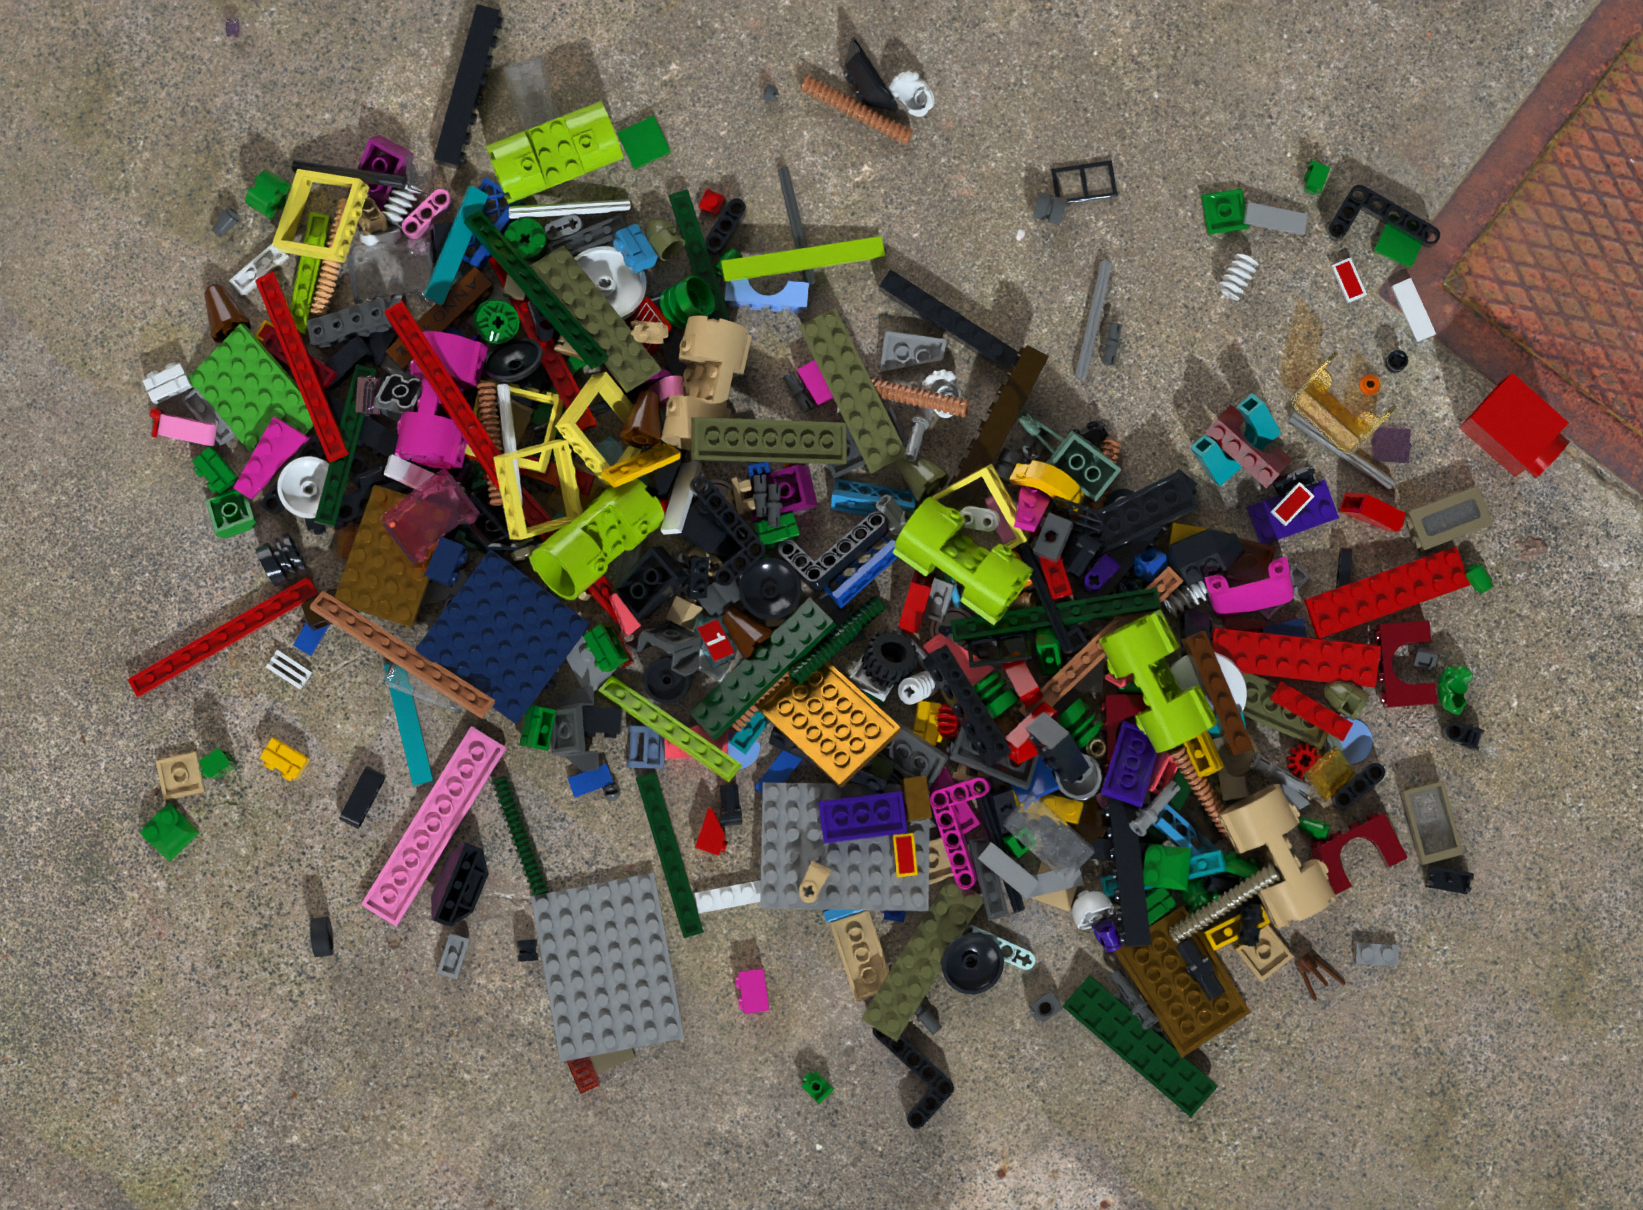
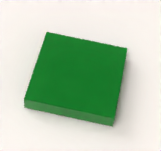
M654 115L617 132L634 170L671 154Z
M1242 188L1201 195L1208 236L1249 229V225L1244 223L1246 208Z
M1390 214L1389 217L1391 220H1399L1398 216ZM1409 222L1407 223V228L1410 231L1417 230V225ZM1386 224L1373 252L1411 269L1422 245Z

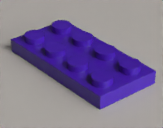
M1325 479L1306 487L1314 497L1287 526H1284L1270 513L1285 496L1280 498L1276 496L1248 506L1246 509L1259 543L1269 544L1339 519Z
M1123 721L1101 794L1141 807L1157 753L1147 734L1145 735L1143 730L1141 731L1137 725Z
M902 791L819 801L824 844L907 834Z

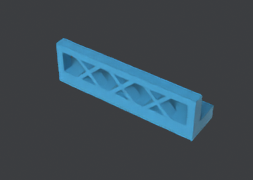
M836 478L830 510L868 516L872 512H880L876 508V503L881 499V494H888L893 497L903 511L907 510L913 515L916 499L909 490ZM838 486L846 487V488H848L849 490H848V491L838 490ZM859 491H868L869 494H861ZM906 497L912 498L911 502L903 501L900 498Z
M1168 804L1157 815L1158 818L1155 824H1152L1176 847L1191 848V857L1205 854V852L1218 851L1216 847ZM1166 810L1171 814L1172 823H1167L1161 818ZM1176 825L1185 826L1186 836H1182L1176 831ZM1198 838L1200 840V849L1197 850L1191 844V839Z

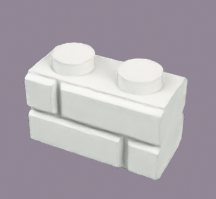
M176 362L166 365L165 370L159 373L158 371L150 372L146 375L147 378L143 380L151 401L156 405L193 388L185 367L181 363L177 364Z

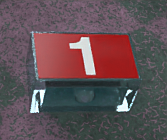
M718 618L695 627L694 633L701 636L700 648L712 670L735 659L736 645L732 640H729L726 626L724 623H720Z

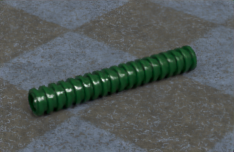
M871 597L866 602V605H862L857 610V613H853L848 618V621H844L843 624L825 638V641H821L816 646V649H812L811 653L807 654V657H803L802 661L798 662V665H794L793 669L788 671L791 680L798 685L803 684V681H806L817 669L821 668L826 663V660H830L831 656L835 655V652H839L840 648L844 647V644H848L849 640L853 639V636H857L858 632L862 631V628H866L867 624L871 623V620H875L876 616L880 615V612L885 611L883 602L877 597Z
M503 776L493 780L491 785H494L495 788L493 790L497 792L495 796L499 798L498 803H501L502 815L506 817L504 819L508 823L506 826L510 828L509 834L513 836L511 840L515 842L513 843L517 847L515 851L519 853L518 858H521L520 864H523L522 870L526 872L524 875L528 878L527 883H530L529 889L533 891L531 895H539L547 892L549 887H546L547 881L543 879L545 875L541 873L543 871L542 868H539L538 856L534 854L536 851L532 849L534 845L530 843L531 837L528 838L529 832L526 831L527 826L523 824L525 820L521 818L523 816L522 813H519L520 807L516 805L518 801H515L514 798L516 796L512 794L514 790L510 788L511 783H508L509 777Z

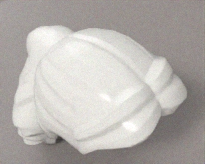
M901 72L898 76L894 77L893 82L889 86L893 97H899L910 114L921 117L934 107L933 92L926 82L920 80L917 72Z
M945 369L934 371L922 383L923 387L928 391H932L933 394L934 392H937L939 395L942 393L945 396L950 395L951 398L953 396L957 397V399L963 398L964 401L961 389L956 383L958 376L953 374L952 371L947 372ZM936 409L934 410L939 416L943 418H949L952 416L949 414V412L943 413L942 410L940 412H938Z

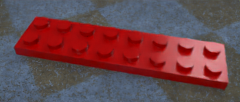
M1457 546L1304 599V603L1316 637L1320 639L1470 586V583L1465 576L1466 571Z
M1218 627L1213 629V651L1234 662L1242 673L1329 683L1347 681L1356 686L1376 687L1380 645Z

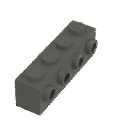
M380 298L306 321L311 344L317 349L325 350L337 343H348L350 339L357 336L365 338L370 333L389 330V327L392 326L383 312L391 307L390 303L385 298Z

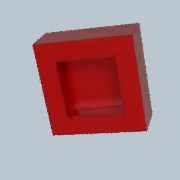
M706 189L699 209L718 217L726 197Z

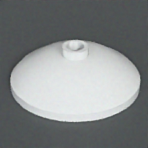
M301 457L286 465L279 476L277 489L281 503L289 512L302 518H315L329 463L317 457ZM308 487L313 490L310 494L305 492V489Z

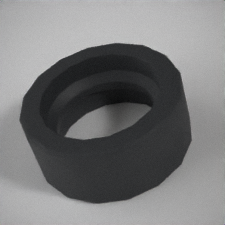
M329 917L311 918L310 939L314 957L333 955V932Z

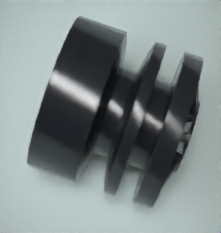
M287 532L282 534L285 544L282 543L279 537L275 538L276 549H273L268 542L255 549L261 565L275 587L288 581L287 570L295 577L298 576L295 566H298L302 573L308 571L305 557L299 545Z

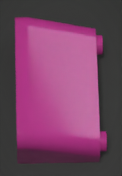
M1287 557L1273 560L1268 568L1269 579L1229 588L1227 580L1221 575L1205 577L1214 614L1218 618L1226 619L1290 602L1294 597V586Z

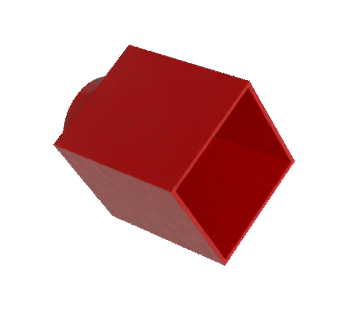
M1513 372L1491 391L1459 427L1513 477L1526 470L1536 479L1570 443L1560 433L1569 422Z

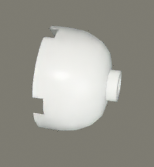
M1089 890L1081 892L1072 906L1074 922L1082 930L1092 928L1091 926L1101 922L1100 919L1105 915L1108 919L1115 912L1110 899L1098 891L1089 892Z

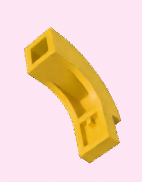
M1032 460L1030 465L1017 463L1009 478L1012 485L1040 489L1053 500L1055 496L1081 504L1084 498L1080 486L1068 474L1044 462ZM1056 502L1057 505L1069 508L1068 504ZM1072 507V509H1074V511H1078V509H1079V508H1076V507Z

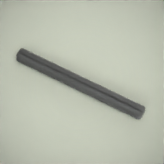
M783 167L778 169V174L796 249L808 248L789 168ZM813 269L802 270L804 282L809 283V286L814 285L816 281Z

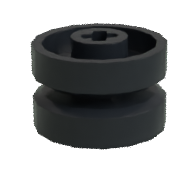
M673 656L661 657L651 663L645 671L643 679L645 690L656 702L664 704L674 703L684 697L691 689L693 682L692 674L684 677L671 670ZM666 676L670 677L671 682L667 683L665 681Z

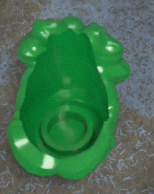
M1462 665L1458 667L1449 666L1438 679L1439 700L1445 710L1455 715L1461 714L1467 704L1464 694L1468 690V684L1473 680V673L1470 672L1468 667Z
M1205 876L1188 880V889L1178 890L1186 904L1191 907L1190 915L1191 913H1197L1196 910H1201L1202 906H1207L1208 902L1212 903L1213 899H1218L1219 894L1207 892L1202 887Z

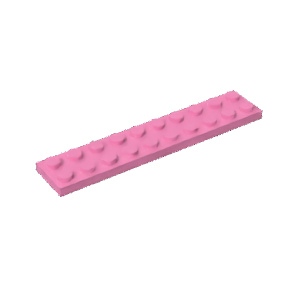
M471 726L364 898L361 903L362 906L391 924L399 925L507 747Z

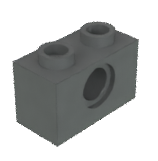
M1048 513L1047 517H1043L1039 526L1042 529L1039 537H1034L1031 545L1034 548L1033 553L1058 563L1072 530V521L1052 513ZM1048 533H1055L1057 535L1055 541H1046L1045 538Z

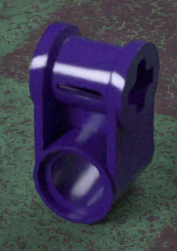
M1104 553L1086 575L1083 582L1084 588L1091 593L1099 591L1121 566ZM1096 578L1098 580L1097 583L1091 586L1089 584L1090 581Z
M1111 918L1091 926L1096 939L1101 943L1106 952L1115 951L1122 946L1118 931Z

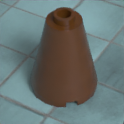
M218 284L208 286L204 296L210 334L216 343H222L242 323L250 330L251 324L249 319L226 289Z
M645 389L639 392L622 427L620 437L622 436V441L631 447L642 449V446H649V449H655L661 445L659 396L654 390Z
M729 607L722 614V623L743 659L748 660L752 652L756 648L761 647L762 642L771 637L774 632L737 607Z

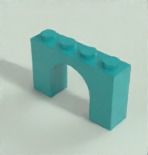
M1253 393L1237 406L1246 424L1243 436L1260 451L1263 450L1282 433L1265 403ZM1206 434L1190 447L1206 475L1219 487L1242 468L1237 461L1227 452L1222 451L1219 445Z

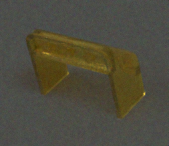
M1334 352L1293 396L1292 406L1341 452L1352 454L1357 451L1397 406L1393 404L1381 418L1370 411L1362 413L1358 418L1354 417L1327 392L1332 385L1333 378L1325 368L1337 356L1338 353Z

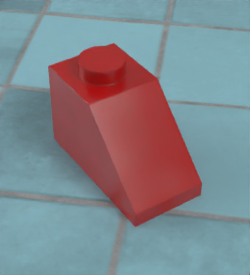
M708 808L695 848L720 856L721 852L725 853L728 841L725 840L726 835L714 810Z

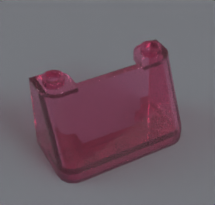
M442 469L383 513L379 520L414 564L415 562L420 563L427 558L428 548L437 542L440 537L445 536L460 523L472 524L477 520V515L480 512L447 469Z

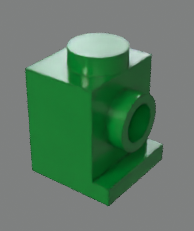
M1311 160L1307 167L1309 170L1306 171L1303 182H1306L1304 192L1311 195L1320 194L1331 167Z
M1021 825L1022 828L1013 830L1001 837L1010 855L1019 858L1037 844L1034 839L1035 833L1029 826Z
M810 1071L802 1079L804 1083L801 1087L818 1104L834 1090L817 1071L814 1073ZM815 1082L819 1083L820 1089L814 1090L812 1084Z

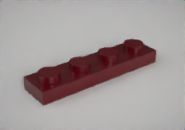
M271 329L261 344L268 352L289 365L276 331ZM309 354L321 386L326 391L337 376V373Z

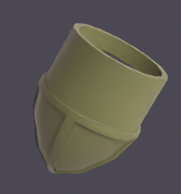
M659 218L647 221L645 228L646 238L662 261H666L679 254L685 246V241L681 236L675 235V226L669 221Z
M1347 681L1327 683L1324 686L1325 697L1329 705L1337 713L1339 712L1353 721L1358 717L1370 694L1358 688L1355 684Z

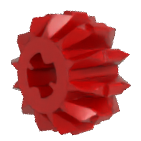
M942 704L936 716L937 730L942 737L956 738L961 724L949 704Z
M1298 744L1297 751L1293 748L1290 749L1291 754L1294 756H1286L1287 760L1292 761V763L1286 765L1287 768L1294 767L1291 771L1293 775L1299 771L1298 777L1300 779L1303 778L1304 772L1307 778H1311V772L1314 774L1318 773L1314 766H1322V763L1316 762V759L1322 757L1321 754L1314 756L1317 748L1314 747L1309 751V744H1305L1304 750L1302 745ZM1302 755L1304 758H1308L1309 762L1306 763V767H1304V764L1299 763Z

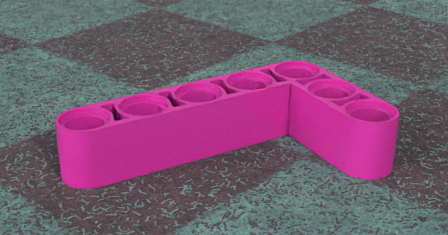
M978 776L934 791L930 797V803L955 881L962 889L971 888L977 880V874L955 805L987 794L991 788V782L984 776ZM977 781H982L985 784V791L980 792L976 789L975 784ZM957 787H962L965 790L966 795L964 798L956 795ZM938 793L946 797L944 804L937 802L936 795ZM944 813L951 815V824H947L942 820ZM954 833L958 836L959 841L957 844L949 841V834ZM957 853L964 855L965 862L963 864L956 862L955 855ZM962 874H969L971 876V883H964L961 878Z

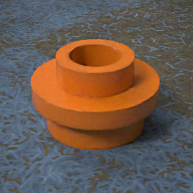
M1371 374L1365 375L1359 382L1360 390L1366 395H1374L1380 389L1379 379ZM1367 381L1373 382V388L1367 387Z

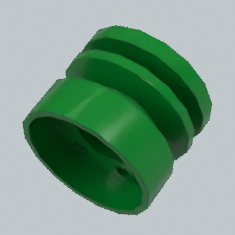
M695 275L689 276L677 285L664 290L660 296V306L665 318L678 329L686 328L689 317L709 316L715 308L711 289L705 281Z
M498 299L485 300L479 304L474 311L472 320L477 334L494 344L506 343L514 338L520 323L518 313L514 307ZM497 316L498 319L502 320L498 327L492 324V321L496 320Z
M999 671L985 676L972 686L993 720L1020 699L1012 688L1004 692L1001 690L1007 681L1004 679L998 684L995 682L1001 676Z
M1080 698L1058 717V724L1070 733L1079 749L1091 741L1104 724L1101 720L1094 726L1090 723L1096 717L1095 714L1088 718L1083 716L1089 707Z

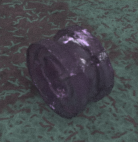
M228 18L226 21V36L231 37V35H234L237 38L240 30L239 20L235 19L232 21Z

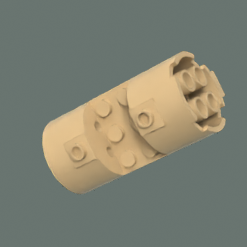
M691 316L688 318L685 334L680 343L679 360L687 365L683 374L684 396H670L667 402L666 419L661 437L662 441L674 447L691 451V418L734 419V415L731 414V410L726 407L732 377L744 374L752 338L746 332L747 329L724 319H708V316Z
M1276 784L1237 801L1218 814V817L1237 853L1241 854L1247 850L1259 847L1266 863L1273 864L1278 870L1280 880L1276 879L1274 884L1270 883L1269 887H1264L1263 891L1259 890L1258 896L1274 927L1280 929L1290 925L1289 920L1301 921L1329 906L1328 901L1330 899L1333 902L1337 897L1328 881L1329 878L1326 873L1329 871L1323 861L1320 862V860L1313 859L1300 864L1298 858L1292 856L1289 850L1292 846L1287 837L1283 838L1282 835L1300 823L1298 819L1300 814L1295 805L1291 806L1288 803L1280 785Z

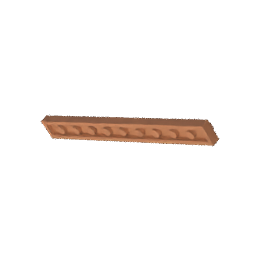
M1167 567L1146 589L1158 588L1159 601L1162 603L1183 580L1170 567ZM1152 611L1115 617L1040 689L1044 698L1027 707L1023 705L1018 711L1026 718L1044 701L1053 707L1106 656L1099 639L1109 633L1112 634L1120 627L1144 615L1150 614Z
M322 591L310 605L312 611L481 719L493 707L494 699L436 662H431L414 648L325 591Z

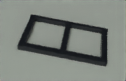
M1112 160L1051 169L1055 198H1060L1056 173L1080 170L1084 197L1066 199V204L1118 196ZM1108 166L1112 193L1089 196L1084 169Z
M1030 631L966 641L968 644L970 668L1032 659ZM1026 637V654L1002 656L1001 640ZM997 641L998 658L981 661L973 660V644Z

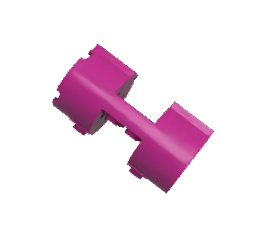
M436 331L422 332L460 392L462 393V389L477 387L481 382L488 347L481 342L454 334ZM412 360L410 371L413 376L422 380V395L417 401L418 412L403 413L397 423V434L399 436L395 456L406 461L412 458V461L429 467L450 469L452 465L453 468H462L467 442L415 361Z

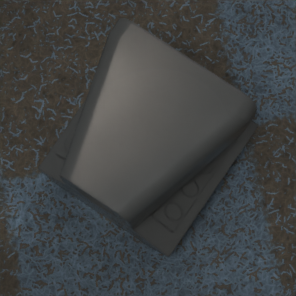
M400 374L387 376L375 397V407L380 408L382 414L397 422L405 412H418L417 401L422 395V381L417 378L407 381Z

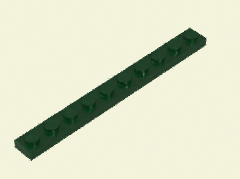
M479 211L466 217L464 224L590 369L592 370L606 363L609 356L486 215Z
M1158 588L1055 604L1063 625L1161 609ZM1043 606L1007 611L995 625L982 616L951 620L954 642L1052 627Z

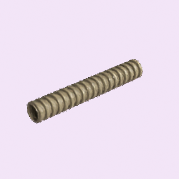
M1269 863L1267 868L1263 867L1262 871L1258 870L1256 875L1252 874L1251 878L1247 877L1245 882L1241 881L1240 885L1236 884L1234 889L1230 888L1229 892L1225 891L1223 896L1219 895L1218 899H1213L1212 903L1208 902L1207 906H1202L1201 910H1196L1197 913H1191V917L1187 916L1185 917L1186 920H1180V924L1176 923L1175 927L1171 926L1169 928L1170 935L1175 942L1180 944L1182 939L1186 940L1187 936L1191 937L1193 932L1197 933L1198 929L1202 930L1204 928V925L1208 926L1209 922L1213 923L1215 921V918L1219 919L1220 915L1224 916L1226 911L1230 912L1231 908L1235 909L1237 904L1241 905L1242 901H1247L1248 897L1252 898L1253 894H1258L1259 890L1263 891L1264 887H1269L1270 883L1274 884L1276 879L1280 880L1278 870L1273 864Z

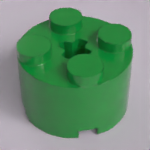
M263 170L255 178L254 181L257 184L254 188H249L245 197V203L268 219H272L278 209H284L287 201L286 196L290 192L292 184L268 170Z
M524 217L515 220L508 226L504 237L524 260L536 262L544 256L547 248V237L544 229L537 221ZM527 238L530 242L526 244L523 242V239Z

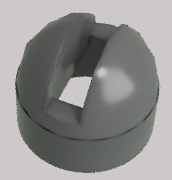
M768 84L762 99L769 102L776 101L777 97L774 95H779L778 89Z
M404 293L393 294L390 299V305L393 306L402 301L406 306V295Z
M614 784L607 785L603 792L604 797L609 801L617 800L621 794L619 787ZM617 790L615 794L607 795L606 793L607 791Z

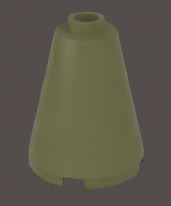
M920 454L917 455V460L914 462L908 461L905 458L895 462L915 499L921 504L928 497L936 494L935 491L939 487L943 489L950 477L945 470Z

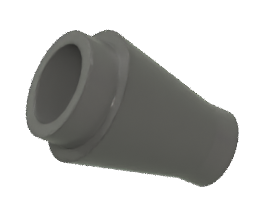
M227 206L225 210L222 209L211 230L217 236L222 237L223 234L239 222L238 219L241 216Z

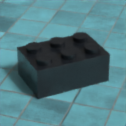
M663 546L651 547L611 590L617 593L637 620L649 619L689 576Z
M1042 712L1025 728L1030 735L1028 737L1029 741L1037 747L1035 751L1044 758L1042 760L1044 765L1050 770L1052 768L1055 769L1056 775L1062 781L1066 779L1073 784L1090 768L1070 733L1045 712Z

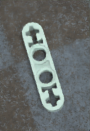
M969 925L966 929L971 928L973 929L972 933L981 932L991 937L1000 949L1005 945L1010 946L1013 952L1010 957H1004L1005 962L1024 970L1034 966L1035 957L1031 952L976 926ZM1016 949L1021 951L1018 955L1022 957L1028 954L1031 964L1023 966L1022 961L1017 958L1016 962H1013L1012 959L1016 955Z

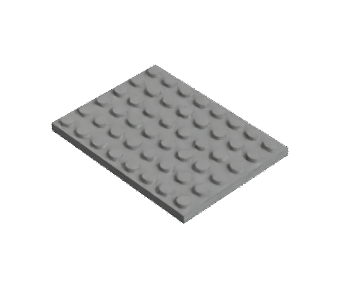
M763 783L760 909L929 911L930 818L906 822L907 834L914 833L918 876L897 878L893 835L828 844L823 842L819 801L880 793L860 784H845L841 788L837 784ZM888 784L883 793L901 791V785ZM812 861H815L831 869V873L817 899L812 903H805L799 896V888ZM812 888L804 890L806 897L814 895Z
M655 873L531 896L560 1062L685 1038Z

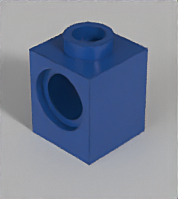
M1154 547L1134 557L1135 574L1147 582L1156 579L1168 567L1166 554Z

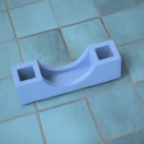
M748 279L726 282L725 304H729L730 308L749 306V309L761 310L762 307L770 308V311L781 312L782 309H790L792 313H803V311H807L809 283L788 281L781 292L766 296L757 293L750 286Z

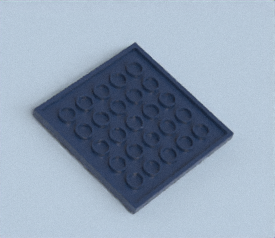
M489 550L415 650L431 662H436L494 699L493 708L514 724H517L591 624L494 551Z

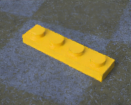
M664 443L658 448L650 449L602 470V478L616 488L679 460L681 452L672 445Z
M1002 784L1005 785L1007 788L1012 789L1010 785ZM1014 793L1017 810L1075 824L1079 823L1083 802L1046 794L1021 806Z

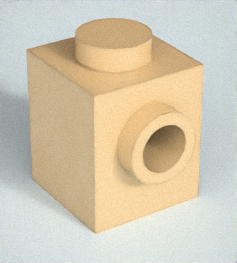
M676 596L666 619L693 630L702 607L696 605L697 600L689 599L688 596H685L684 599Z

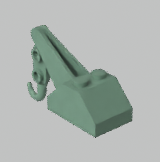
M1022 409L1017 418L1020 424L1024 426V429L1031 435H1035L1053 454L1046 463L1068 474L1080 486L1082 492L1095 502L1122 470L1101 450L1079 434L1071 431L1066 438H1063L1034 418L1026 410ZM1042 427L1061 440V445L1058 448L1054 447L1040 433L1041 430L1039 428Z

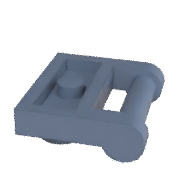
M628 726L630 749L627 768L664 769L665 738L648 726ZM638 733H644L643 762L637 761Z

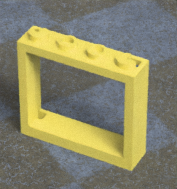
M297 169L272 245L284 253L344 263L352 238L356 233L358 220L362 215V208L368 196L369 186L357 178ZM313 182L351 188L332 248L293 242Z
M602 372L593 374L555 427L560 431L562 437L568 440L573 450L584 460L586 466L594 472L598 480L605 486L610 484L602 478V470L611 466L579 429L576 422L598 392L623 423H625L633 404L608 373ZM628 445L616 464L638 455L642 449Z
M488 379V381L481 380L480 383H482V382H493V383H495L494 389L496 390V392H498L497 386L500 385V382H496V381H493V380H491V379ZM508 383L510 395L553 405L544 443L555 440L557 432L555 425L560 420L564 401L559 398V395L551 392L543 395L539 394L540 390L527 387L526 391L519 389L520 386L517 384ZM477 395L473 412L480 423H482L483 421L480 420L482 415L479 413L481 410L479 404L481 403L478 401L480 396ZM467 444L465 454L476 457ZM552 449L541 452L539 462L518 458V467L546 474Z
M557 439L493 457L510 539L522 540L559 529L566 524H570L582 514L583 507L579 498L580 491L576 483L575 467L572 463L568 440ZM553 449L567 516L526 528L512 460Z
M992 463L931 496L938 501L968 483L983 477L1016 538L1003 545L1012 549L1032 537L1030 531L1014 527L1017 508Z

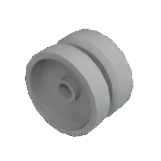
M1085 754L1083 756L1090 768L1082 775V780H1076L1071 784L1066 779L1062 781L1056 775V782L1060 791L1067 798L1075 801H1085L1093 797L1099 791L1102 784V772L1098 763L1091 756Z

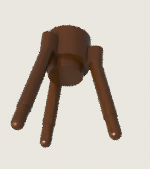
M1308 952L1297 961L1299 967L1296 969L1300 972L1314 1001L1317 998L1305 971L1308 974L1313 971L1318 979L1325 986H1328L1327 981L1316 969L1319 965L1342 985L1346 983L1322 963L1315 954L1312 956Z

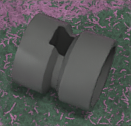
M1040 192L1032 217L1042 221L1047 218L1049 223L1060 226L1067 200L1059 197L1052 199L1051 195Z
M1003 448L998 458L1000 463L995 464L994 469L1003 483L1014 486L1009 478L1016 464H1025L1027 459L1014 451Z

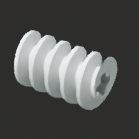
M406 184L405 188L392 190L394 197H388L390 204L384 205L387 212L381 211L388 223L399 228L402 227L398 222L405 220L402 215L410 214L406 207H414L410 200L417 201L413 194H421L418 189Z
M1244 254L1235 255L1236 261L1231 262V267L1227 269V274L1222 278L1223 281L1218 284L1223 294L1237 301L1240 298L1236 293H1244L1240 286H1248L1244 279L1251 280L1252 277L1248 273L1256 272L1253 265L1259 266L1254 259Z
M1202 580L1188 587L1180 585L1181 591L1176 588L1173 591L1174 595L1171 593L1163 601L1173 616L1178 617L1177 610L1183 613L1185 605L1192 609V601L1199 605V597L1206 601L1205 594L1208 593V590Z
M922 671L902 680L898 687V694L904 703L910 705L934 695L939 688L929 671Z

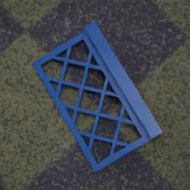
M485 177L478 189L483 192L487 185L493 187L495 195L488 196L486 201L495 199L497 208L486 211V206L484 205L483 213L486 217L489 214L498 213L499 219L493 225L504 236L508 226L519 219L509 218V207L526 206V203L520 199L500 208L499 198L505 197L504 195L508 193H504L499 185ZM472 234L473 242H470L467 247L474 246L475 253L470 259L464 254L462 260L482 272L492 255Z
M884 536L880 540L886 543L882 549H874L873 546L864 554H870V560L859 563L858 559L856 563L849 567L855 568V573L852 576H844L843 572L840 574V577L832 581L840 582V587L832 592L829 589V585H827L823 591L840 608L845 606L898 558V556L892 553L895 549V541L893 539L890 540L887 536Z

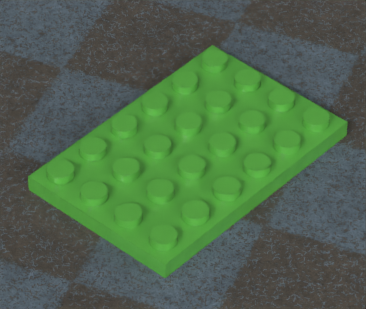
M244 323L239 324L188 377L193 388L199 391L251 454H253L273 417L279 418L304 435L314 426L296 382Z

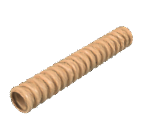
M341 198L338 201L340 205H337L338 211L335 212L337 217H334L335 223L332 224L334 228L330 231L332 236H329L328 248H332L348 200L346 198ZM323 260L324 266L321 267L323 271L319 274L321 278L318 279L319 285L316 286L318 290L314 293L316 297H313L315 302L311 305L313 307L310 310L312 315L321 317L327 315V311L330 310L328 306L331 305L330 299L333 298L331 294L335 291L333 287L336 286L335 280L338 279L336 275L339 274L338 268H341L340 262Z

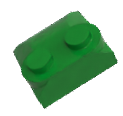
M235 489L205 500L214 533L217 537L230 538L249 531L256 525L257 520L249 498Z
M171 803L162 808L140 831L143 838L169 862L200 833Z
M1148 844L1143 872L1144 886L1187 890L1191 848Z
M1229 851L1227 855L1223 854L1227 870L1224 873L1246 879L1247 877L1251 878L1252 874L1256 875L1258 870L1262 871L1263 867L1260 866V861L1251 858L1245 861L1239 859V854Z

